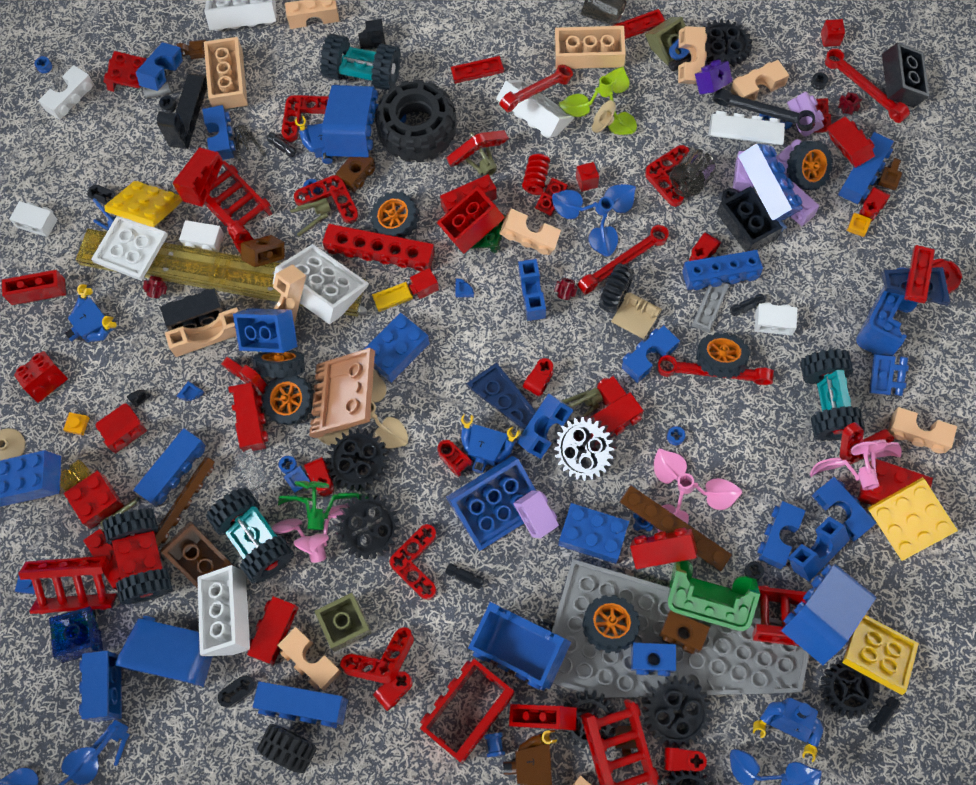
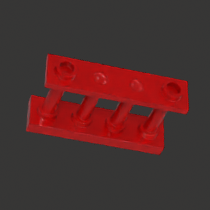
M224 160L223 166L226 171L216 178L210 192L230 176L236 183L217 197L212 198L209 192L204 204L226 227L233 221L231 218L232 214L251 199L258 205L238 220L243 225L263 210L269 216L272 215L270 203L265 198L262 199L237 174V169ZM242 187L247 194L229 208L222 209L220 207L221 203Z
M107 556L26 561L19 571L20 580H32L37 599L29 610L30 614L94 609L106 610L112 608L117 594H106L101 575L109 563ZM81 575L93 576L97 590L96 595H86ZM70 576L73 578L77 596L66 597L61 577ZM40 578L52 579L57 597H45Z
M766 585L758 586L760 591L761 624H756L752 633L753 641L799 646L781 630L786 624L783 620L790 613V604L798 605L801 601L804 603L803 597L807 592L770 588ZM769 601L781 603V627L769 624Z
M626 699L624 700L626 709L601 718H597L590 713L580 715L600 785H639L647 782V785H658L659 775L656 768L652 765L639 719L641 712L637 703ZM629 718L631 731L605 740L601 738L599 733L601 727ZM635 739L638 752L613 761L607 760L605 752L608 748ZM641 760L644 773L617 783L613 781L611 776L613 770Z

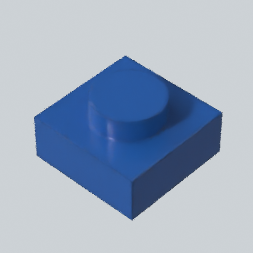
M301 465L284 476V479L294 493L303 488L296 486L295 481L311 482Z
M18 576L15 592L36 595L32 580H20Z

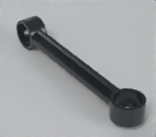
M722 88L717 90L712 98L716 104L721 106L731 105L795 123L801 131H810L816 124L815 115L810 110H803L797 113L736 96ZM805 116L812 118V122L808 125H801L799 122Z

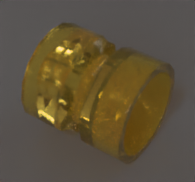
M78 459L69 465V470H61L60 486L66 492L90 476L91 472Z

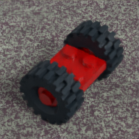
M145 508L140 510L134 509L105 519L102 525L106 542L113 545L120 580L116 583L120 604L130 605L132 603L145 602L146 600H152L171 592L173 588L168 569L162 568L155 533L158 531L154 510L149 508L146 510Z

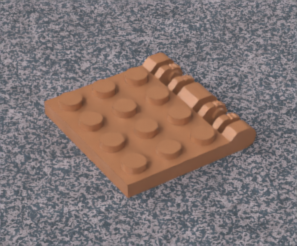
M367 348L316 365L315 379L322 383L314 386L315 392L313 393L312 402L314 409H312L311 414L320 417L311 420L310 437L320 438L327 433L370 422L375 350Z

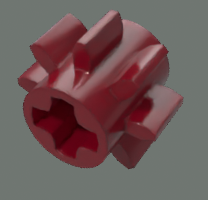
M847 92L846 97L841 95L838 108H841L843 114L852 115L854 111H859L862 99H859L855 93Z
M151 276L148 281L144 280L143 289L144 292H147L146 295L155 299L160 298L162 294L166 295L167 286L166 283H163L164 279Z
M562 278L561 281H557L554 292H558V298L570 300L571 297L576 296L578 286H574V280Z

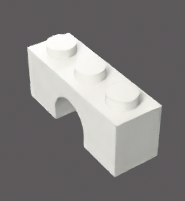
M75 65L62 76L68 85L65 91L55 92L49 89L38 100L45 111L59 120L67 115L69 110L94 86L90 76Z

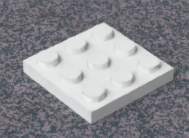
M116 216L91 260L98 265L142 281L168 235L160 229Z

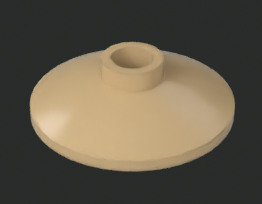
M607 101L598 110L592 125L593 132L598 133L613 123V115L616 108L614 101Z
M10 428L0 430V461L21 456L25 449V440L22 434Z

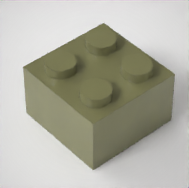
M353 593L314 611L328 644L334 652L372 634Z

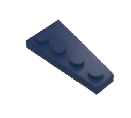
M497 362L466 383V387L523 431L536 413Z

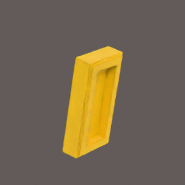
M407 282L372 294L378 312L413 300Z

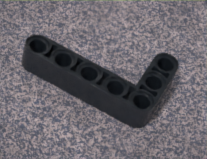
M188 74L176 112H158L157 125L169 147L189 148L207 90V76Z

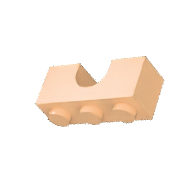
M300 0L285 3L290 29L307 27L306 21L311 17L322 19L323 24L340 22L336 0Z
M685 26L679 30V48H685L690 51L691 61L678 66V83L697 84L695 73L701 71V67L705 66L707 57L705 51V43L707 41L705 27Z
M779 60L772 63L769 62L759 69L750 71L749 74L735 78L730 91L733 95L755 100L759 92L757 85H765L770 92L775 91L786 85L789 74Z
M511 208L505 216L500 235H503L508 240L519 242L524 247L533 248L540 254L550 255L556 248L561 230L544 223L537 233L532 232L526 226L528 215Z
M900 407L893 412L888 430L894 436V439L907 440L915 446L931 448L935 453H946L952 448L957 426L937 420L931 425L930 431H924L917 425L918 413Z
M295 627L278 644L282 649L279 653L287 661L292 659L296 663L294 668L302 676L306 673L311 678L308 682L316 690L321 688L325 691L342 671L325 655L316 663H308L306 652L313 643Z

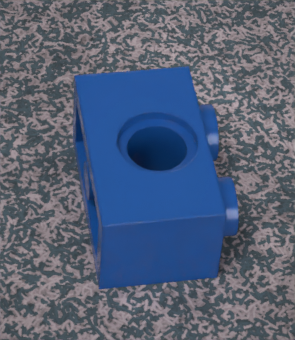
M633 643L631 645V671H636V675H649V672H658V676H671V673L676 671V645ZM648 656H657L659 659L658 665H651L648 661Z

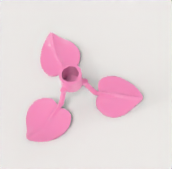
M886 440L862 442L856 444L851 449L853 455L863 454L866 466L860 468L858 474L847 460H841V458L837 457L822 460L815 464L810 476L812 477L822 471L846 465L855 476L856 481L860 480L863 490H871L879 486L875 458L886 456L901 457V446L897 442L887 443ZM868 458H871L872 468L869 464Z
M660 448L658 449L654 459L656 477L665 484H669L675 479L678 481V489L680 491L676 508L670 504L663 505L662 507L687 524L689 516L685 511L680 510L683 495L690 494L694 488L703 495H707L708 505L716 510L728 509L741 496L742 490L738 486L719 478L708 481L706 483V491L698 486V483H694L692 475L686 473L687 464L682 456Z
M344 504L331 507L328 519H325L323 534L305 536L299 526L302 524L300 519L282 520L271 528L275 534L287 533L293 529L297 530L301 538L296 539L294 545L300 550L309 553L311 562H321L326 559L324 547L327 546L326 541L329 539L327 535L329 520L337 518V515H343L340 508L347 509V506Z

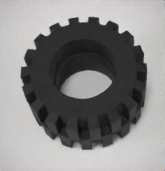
M269 724L257 750L265 758L296 773H305L317 747L309 740L284 727Z

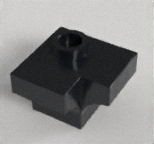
M382 19L365 21V30L358 33L361 49L378 48L379 44H386Z

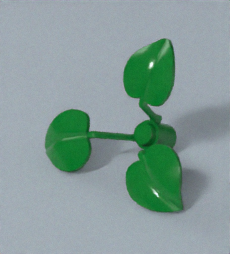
M295 481L296 486L305 487L306 489L312 488V499L294 495H283L278 497V506L291 501L305 503L308 518L307 529L324 530V519H328V514L335 500L352 499V497H357L359 500V495L361 494H334L325 513H323V509H316V488H329V484L319 481ZM309 501H312V509H311V510H310Z

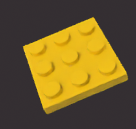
M133 181L104 206L105 212L154 228L182 202V199L173 192L165 191L140 181Z
M923 477L868 508L901 561L958 531Z
M865 615L850 637L842 663L903 695L908 688L919 643Z

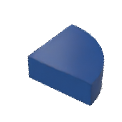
M456 278L455 296L474 297L473 288L465 280Z
M188 381L177 397L181 400L190 399L185 401H191L202 396L204 391Z

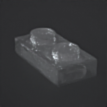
M251 448L234 457L251 492L270 483Z

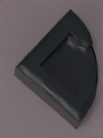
M141 389L130 393L126 397L135 407H138L151 395L147 390Z

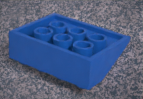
M511 456L449 494L446 498L478 550L481 551L524 524L513 503L529 492L536 491L519 459Z

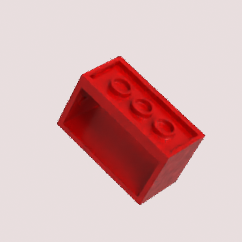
M473 659L471 662L468 660L463 665L460 677L458 679L454 678L447 686L449 690L445 696L440 695L434 703L436 708L431 714L427 712L420 721L422 724L420 729L462 764L515 695V691L476 659ZM477 669L488 680L502 689L503 692L456 753L445 744V740L440 736L438 738L429 730Z

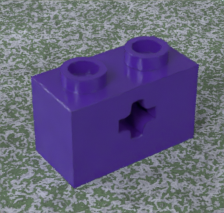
M728 61L710 62L711 65L703 66L701 71L695 73L699 95L716 92L733 82Z

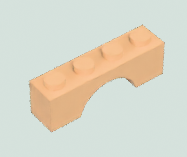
M292 264L276 273L273 288L281 293V296L273 309L292 310L295 325L306 275Z
M238 308L219 313L215 321L203 327L186 328L182 326L165 332L169 349L175 357H179L237 336L233 314L239 312Z

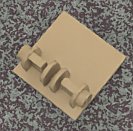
M629 292L626 293L622 305L611 322L645 339L662 309Z

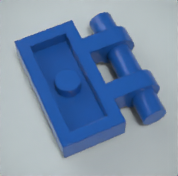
M874 354L869 392L891 395V389L896 388L895 395L903 396L907 382H905L906 371H909V365H907L908 357L900 356L899 364H895V356ZM894 370L898 371L897 381H893Z

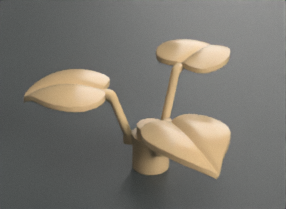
M374 369L370 419L374 418L379 426L375 431V437L380 436L382 438L380 442H385L386 446L384 448L386 449L406 446L408 444V434L403 424L393 417L385 418L381 424L375 414V403L385 397L387 390L384 381ZM351 427L324 434L323 437L318 439L326 445H336L337 441L335 438L337 437L341 440L342 432L346 436L349 435Z

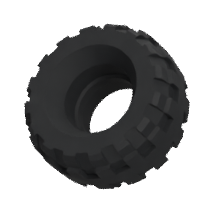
M415 79L413 82L406 80L401 82V85L392 86L389 88L388 94L385 93L382 96L375 111L376 130L383 147H386L390 154L396 158L399 156L403 161L410 162V160H416L418 163L424 162V159L430 158L432 160L436 158L439 152L443 153L450 146L456 134L457 120L453 101L450 100L449 95L442 88H438L432 82L425 83L423 80ZM412 112H425L431 116L425 123L416 126L407 125L400 121L405 114L407 115Z

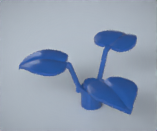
M626 184L612 186L607 189L604 197L598 203L594 202L586 207H581L583 199L574 190L554 193L552 201L558 214L566 219H575L578 217L579 211L596 207V212L602 215L603 218L600 225L601 228H594L590 232L588 237L589 244L598 253L609 257L617 247L618 234L611 226L604 228L607 214L611 209L617 213L628 212L634 203L636 187Z
M83 747L69 753L61 766L62 772L69 776L58 785H65L71 779L78 785L91 782L96 777L99 769L98 756L94 761L90 760L97 749ZM19 768L0 779V785H38L39 782L38 775L30 768Z
M732 749L730 752V764L733 775L742 785H753L755 779L757 781L781 779V785H820L822 771L811 768L803 763L792 762L788 764L786 772L781 775L759 776L757 774L760 771V766L754 757L739 749Z

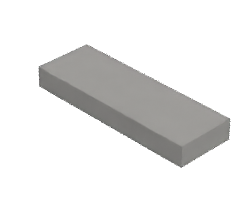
M722 282V285L718 287H712L711 284L708 286L692 327L710 333L730 284Z

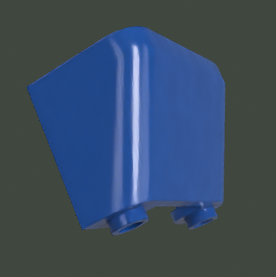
M143 616L142 619H137L117 657L115 666L204 687L213 656L200 655L199 632L155 622L153 617Z

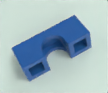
M162 42L141 67L137 69L136 76L139 86L158 91L166 82L164 70L175 71L183 62L181 48Z
M223 105L202 109L204 124L208 132H219L216 136L207 138L208 149L218 152L222 160L234 158L233 151H236L234 141L231 140L233 130L228 122H231L229 111L226 112Z
M537 259L518 261V272L527 321L545 319L546 306L540 287Z
M664 325L659 330L657 328L653 330L648 340H642L636 346V350L633 353H627L622 359L621 368L637 384L652 370L653 364L646 357L648 354L657 353L662 357L670 355L678 348L680 340Z
M548 393L517 440V443L527 452L542 459L552 444L547 438L548 430L555 423L563 426L573 412V409Z
M835 477L830 479L812 495L825 511L831 506H840L846 511L847 519L843 525H845L848 536L853 542L876 524L872 514L864 510L859 500L854 495H851L846 490L843 482Z
M784 501L779 506L775 505L771 513V517H774L772 524L768 523L764 532L767 535L765 542L761 541L757 553L760 554L758 560L779 569L786 565L792 547L781 541L779 533L781 530L795 533L801 525L805 510Z
M828 517L815 530L817 539L810 549L801 544L788 557L793 571L809 582L850 541L845 525L831 517Z

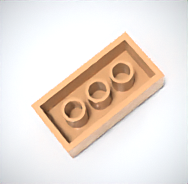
M624 26L555 28L556 69L559 65H566L571 69L624 67L626 56Z
M238 37L205 41L204 51L208 99L212 107L223 105L224 109L248 106L243 50Z

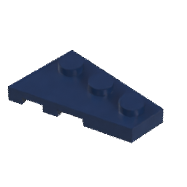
M943 267L932 268L927 301L948 306L950 299ZM909 269L884 270L882 277L885 291L905 296Z

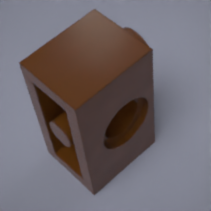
M370 156L349 157L335 175L343 180L347 189L355 193L363 187L367 177L374 173L376 168L374 158Z
M273 235L241 243V260L253 267L276 262L285 257V242Z
M670 610L659 636L663 638V642L678 644L683 647V651L694 654L702 650L710 627ZM679 629L687 630L689 634L687 639L679 636Z

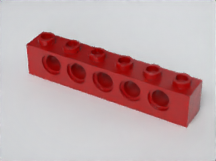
M328 224L322 242L325 251L330 254H344L349 258L360 257L365 261L375 260L384 265L390 263L400 268H414L420 272L428 268L431 269L435 255L434 244L333 224Z

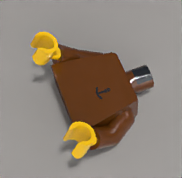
M547 730L542 734L531 736L520 744L518 751H515L516 761H503L504 775L517 774V784L552 785L550 744L556 743L557 739L551 740L550 733L555 732V730Z

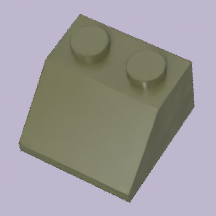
M670 17L645 34L651 50L667 66L670 61L674 60L669 54L670 46L679 38V30L686 26L683 17Z

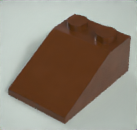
M191 521L160 549L161 553L196 588H198L197 577L233 565Z

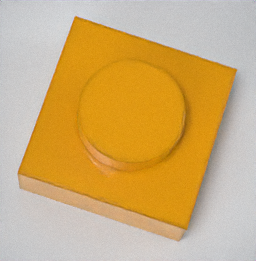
M854 213L846 231L864 237L872 219Z
M69 412L63 430L68 433L84 436L90 418L86 415Z

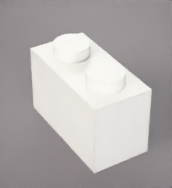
M20 201L10 217V221L17 228L45 237H49L58 220L51 209L47 207L40 208L33 203Z
M185 220L179 240L184 248L190 251L196 249L208 254L212 252L219 253L224 233L220 226Z
M771 303L758 305L755 311V332L793 335L797 328V307H791L790 305L778 306Z

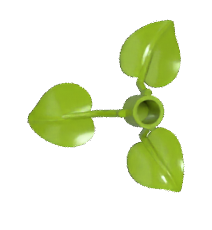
M624 67L615 69L599 79V87L595 88V93L589 102L585 95L573 94L559 102L560 108L566 114L573 117H583L589 114V106L592 105L598 93L602 97H610V100L614 101L613 92L622 93L630 85ZM616 111L614 112V121L608 126L612 133L628 135L636 132L637 123L631 114L621 112L617 115Z

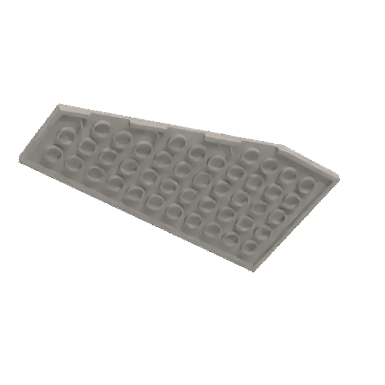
M572 559L552 633L572 643L553 684L579 691L580 693H584V690L588 689V695H592L593 690H596V697L598 698L601 693L605 694L604 698L646 697V693L653 694L651 686L656 689L659 687L658 680L665 684V677L672 682L674 675H676L679 681H681L683 676L687 679V683L692 679L695 682L694 687L699 684L702 687L700 692L705 691L707 695L802 692L809 654L800 646L753 641L752 633L756 624H761L760 614L757 613L754 614L751 626L745 631H737L688 617L710 627L702 650L699 653L690 654L683 651L682 646L675 644L676 671L671 673V676H658V672H649V675H636V671H631V645L627 650H621L620 653H615V651L605 653V650L601 649L599 651L595 648V645H591L588 642V637H585L584 628L582 627L585 611L588 605L593 603L594 599H600L603 595L608 597L616 595L617 598H625L626 602L631 603L634 606V610L639 614L640 627L634 643L667 644L662 641L663 638L659 634L670 611L668 606L669 587ZM603 612L607 617L610 615V612ZM614 613L617 618L620 617V615ZM599 615L596 618V622H605ZM769 617V624L772 626H782V621ZM622 620V621H620V622L617 623V624L626 626V623H625L624 620ZM598 627L602 633L605 631L604 627ZM682 628L678 630L681 638H688L687 630ZM616 629L618 636L624 633V631ZM613 633L606 634L608 636L614 637ZM648 656V661L651 665H658L659 659L657 656ZM671 693L669 696H677V693Z

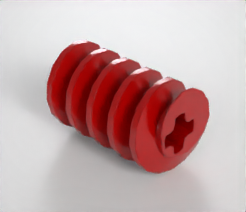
M533 154L528 158L522 182V188L527 193L533 195L542 194L545 187V176L548 174V164H550L548 156Z

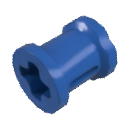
M502 732L484 735L488 746L487 758L506 755L502 747Z

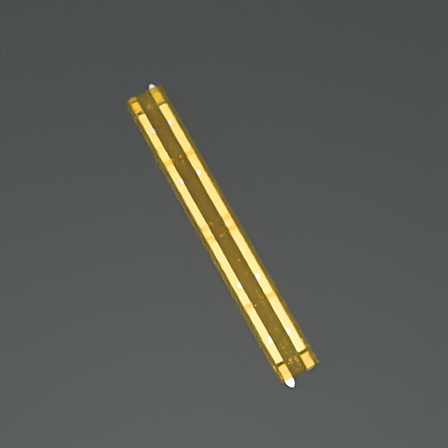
M87 228L85 235L81 236L83 241L76 257L79 265L114 271L91 260L107 232ZM165 242L144 276L147 278L157 276L168 282L206 289L215 288L217 291L276 302L279 301L281 293L273 288L275 267L280 265V263L272 262L259 267H253L241 260V256ZM364 291L344 314L357 317L359 314H367V309L360 306L362 296L365 295Z

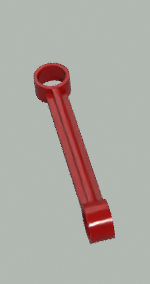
M831 49L827 52L825 65L830 69H839L886 108L889 117L894 122L901 123L910 115L907 105L902 102L895 103L893 100L887 99L885 93L844 60V53L841 50ZM829 57H837L840 61H832Z
M559 65L554 74L516 93L508 92L500 100L499 105L509 113L518 103L557 83L568 84L573 76V71L566 65Z
M663 225L654 226L647 238L594 274L584 276L578 282V288L586 295L593 291L601 281L609 277L617 264H628L654 245H664L669 236L668 229ZM662 232L665 238L657 239L653 236V233Z
M670 355L662 356L657 365L659 374L664 377H670L674 373L710 376L698 364L677 362ZM664 361H669L673 364L674 368L671 371H664L660 364ZM769 368L745 369L739 376H732L730 379L753 381L758 385L773 384L774 371Z

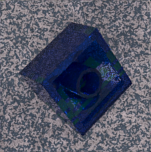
M90 606L49 618L53 658L66 663L82 658L84 653L103 651L101 631Z

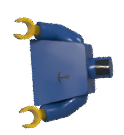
M303 117L304 123L298 124L296 118L295 123L300 127L299 133L303 145L309 152H314L316 158L322 157L324 164L332 163L333 157L326 156L322 134L323 123L307 125V128H305L306 119Z
M80 284L77 288L79 294L71 315L68 317V320L74 327L65 332V335L71 342L79 336L87 343L104 341L108 334L116 328L117 324L112 322L113 317L104 316L93 300L87 297L93 293L92 289L87 288L86 284Z
M463 414L461 422L464 425L462 426L461 441L464 452L468 454L471 460L475 461L472 468L473 471L482 474L486 464L495 467L496 463H501L511 455L516 442L515 438L521 434L520 430L517 431L516 435H513L511 432L513 426L508 429L507 434L475 424L471 427L470 424L473 422L474 416L471 414V421L467 422L464 419L465 414Z
M793 698L771 702L761 715V720H757L753 724V734L756 730H761L760 738L765 737L766 724L803 742H808L809 744L804 747L802 757L804 758L806 753L812 754L811 762H814L816 759V746H819L824 729L820 719L816 718L818 711L807 703H801Z

